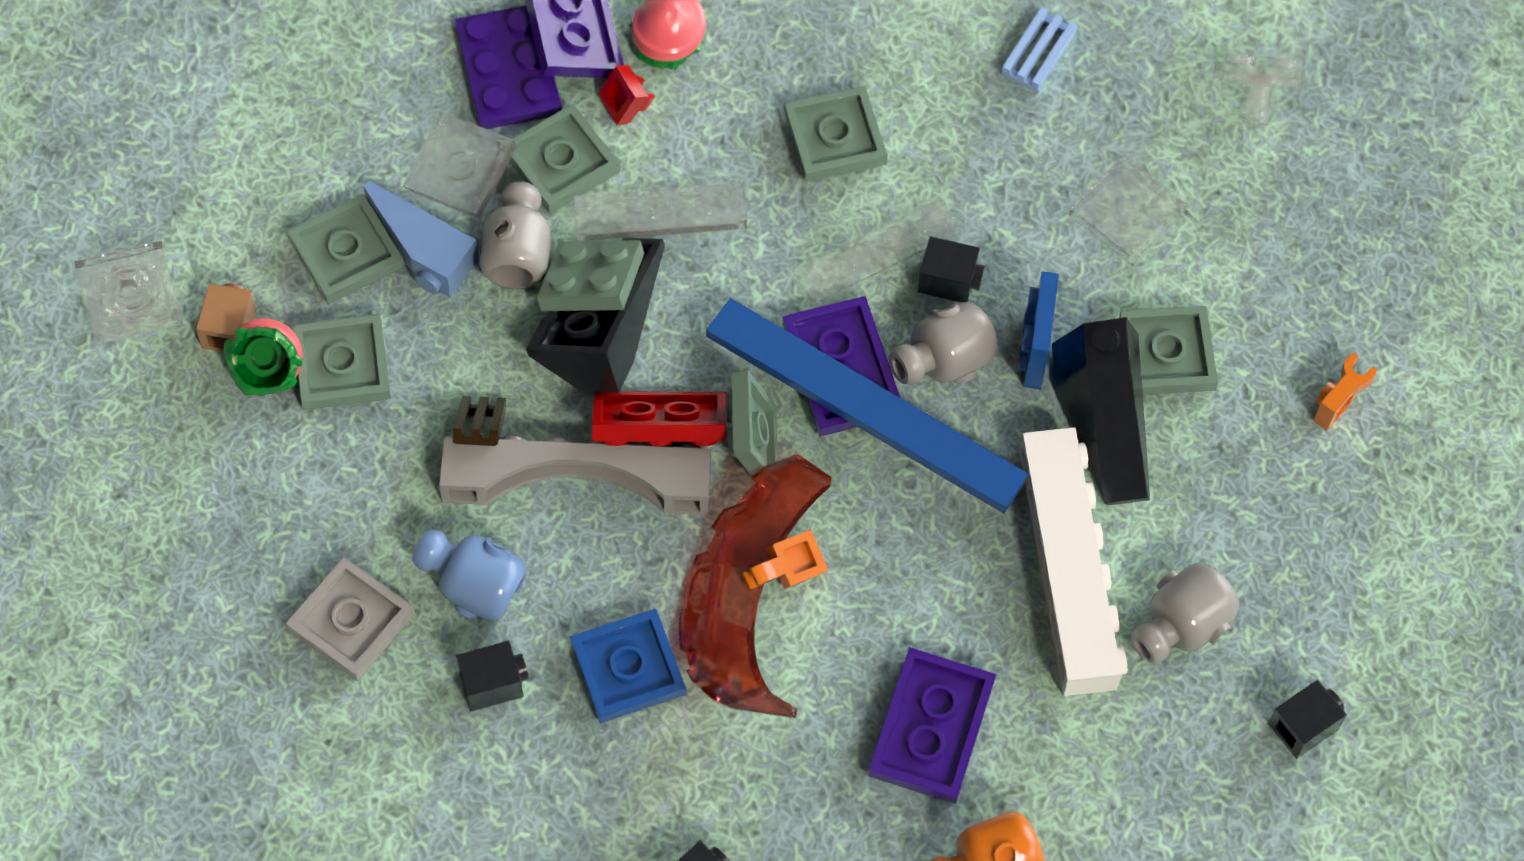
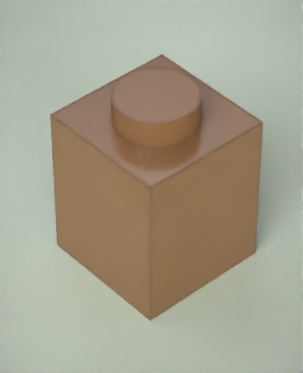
M227 283L223 286L208 285L196 328L202 349L223 352L224 342L232 338L235 330L244 323L255 319L257 309L251 290H246L244 287L232 283Z

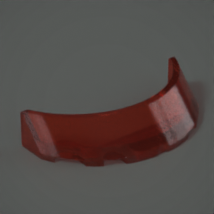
M793 455L765 465L751 477L755 484L744 494L738 503L723 509L711 526V529L716 534L706 552L696 555L688 574L683 591L684 604L679 613L678 627L680 650L686 653L690 667L686 671L692 682L699 686L709 698L731 709L795 719L797 708L774 695L765 684L760 673L755 651V623L764 584L748 590L742 573L749 571L752 567L770 561L771 558L766 548L785 540L803 514L831 486L832 477L800 455Z

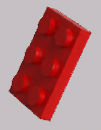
M595 391L592 441H602L603 444L608 446H622L627 444L628 441H646L649 445L666 446L670 445L673 441L691 442L697 446H711L717 442H727L726 392L620 391L616 393Z

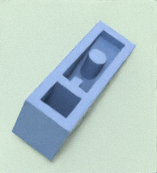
M368 180L364 185L365 197L418 285L429 293L436 294L440 292L451 298L479 260L476 239Z

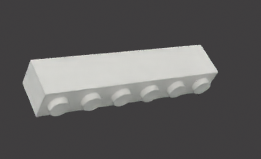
M1075 427L1023 433L1019 454L1022 470L1029 474L1025 488L1063 696L1117 690L1121 676L1127 674V658L1124 648H1117L1114 632H1119V617L1116 606H1109L1106 592L1111 590V574L1108 564H1101L1099 550L1103 549V532L1100 523H1093L1091 509H1095L1096 498L1093 483H1086L1083 469L1088 468L1085 443H1078Z

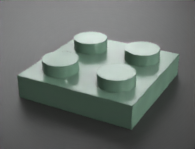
M865 86L784 103L785 118L805 182L887 165L888 155Z
M574 104L502 144L503 154L523 180L534 185L539 190L542 199L541 203L549 214L620 173V163Z
M364 194L287 230L291 244L328 305L405 267L401 254Z
M641 240L559 241L537 296L541 311L623 310L644 255Z
M1206 306L1120 311L1119 318L1127 317L1139 334L1143 395L1216 391L1218 378Z
M380 314L293 325L294 333L301 343L303 352L302 366L298 373L303 410L391 399Z
M749 370L732 372V390H728L726 393L727 407L732 416L733 430H729L727 434L729 451L733 457H736L741 462L745 472L751 474L761 488L779 486L776 405Z

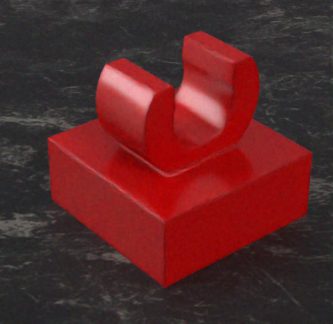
M629 65L615 66L598 92L599 97L616 125L631 123L638 111H645L655 98L654 94H647L642 87L645 82L644 78L635 76Z

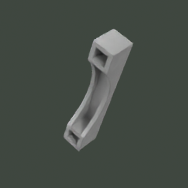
M503 436L499 439L496 446L455 444L453 443V437H444L439 486L442 503L488 505L503 494L528 483L550 478L583 477L604 480L625 487L649 500L663 513L709 515L711 449H704L694 444L660 447L649 445L647 442H637L633 445L608 446L603 444L602 441L571 443L562 438L526 441L518 436Z

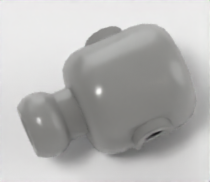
M514 182L509 184L501 195L503 207L488 214L484 221L481 245L478 247L480 253L479 265L483 275L490 282L502 288L525 289L532 287L544 278L548 268L552 236L551 228L547 219L538 212L542 202L540 192L530 183Z
M954 302L953 305L943 310H933L934 314L921 320L913 329L911 336L912 345L902 344L897 346L889 357L891 370L902 384H916L923 379L925 374L938 382L953 381L954 383H964L974 379L977 376L976 371L985 367L993 360L998 345L997 334L990 318L980 307L968 302Z
M1194 563L1187 566L1181 572L1173 569L1157 584L1159 590L1150 601V614L1153 621L1144 622L1137 626L1132 632L1131 642L1138 654L1152 664L1165 660L1169 656L1172 646L1183 651H1196L1208 642L1214 645L1224 632L1233 628L1231 623L1239 613L1238 596L1225 576L1208 564Z

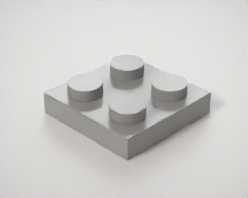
M343 557L285 624L290 633L358 681L415 615V609L400 596Z

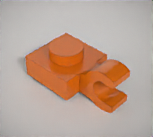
M1356 353L1346 358L1341 369L1342 379L1337 385L1330 381L1315 400L1319 408L1313 421L1326 431L1352 404L1355 396L1362 389L1371 385L1377 373V369L1373 366L1366 374H1357L1353 370L1359 357Z
M810 529L766 548L771 560L750 568L749 571L742 573L748 590L778 577L785 590L827 572L828 568Z

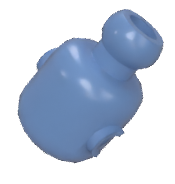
M427 530L412 557V561L418 569L422 571H435L442 575L439 583L440 592L444 598L455 604V609L458 613L471 619L477 617L488 621L501 619L508 611L507 606L514 592L518 593L526 575V565L519 556L491 542L492 539L490 537L486 539L478 535H469L456 546L448 542L446 536L439 530Z

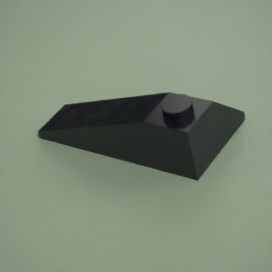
M626 237L622 239L641 240L644 251L641 264L623 310L559 311L558 313L550 311L540 321L526 348L528 356L579 391L619 393L634 363L665 247L663 239Z
M1127 317L1083 323L1052 343L1054 385L1072 427L1076 428L1079 443H1085L1088 465L1106 505H1118L1149 501L1150 490L1139 334Z

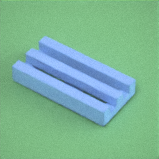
M1043 7L1039 9L1008 57L1001 75L1037 93L1074 37L1078 24L1072 21L1069 24L1062 22L1063 17L1055 14L1054 17L1048 15L1049 10ZM1042 25L1048 26L1019 72L1014 70ZM1055 32L1062 33L1034 79L1028 77Z

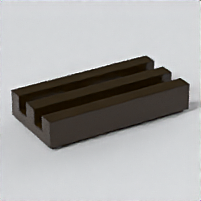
M462 396L453 427V443L481 446L498 445L506 414V398L498 397L496 405H489V397H480L478 405L471 404V396ZM470 416H475L471 434H465ZM485 417H492L489 435H481Z

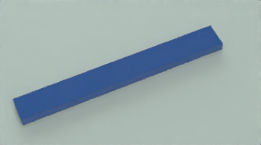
M732 298L727 301L706 329V337L1003 514L1007 511L1028 479L1029 474Z

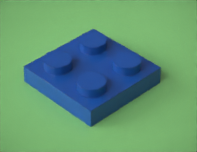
M1042 271L1039 286H1030L1022 328V333H1024L1023 341L1020 347L1017 371L1025 372V388L1041 390L1050 351L1059 278L1058 273Z
M656 608L570 636L571 646L600 724L686 695V686Z

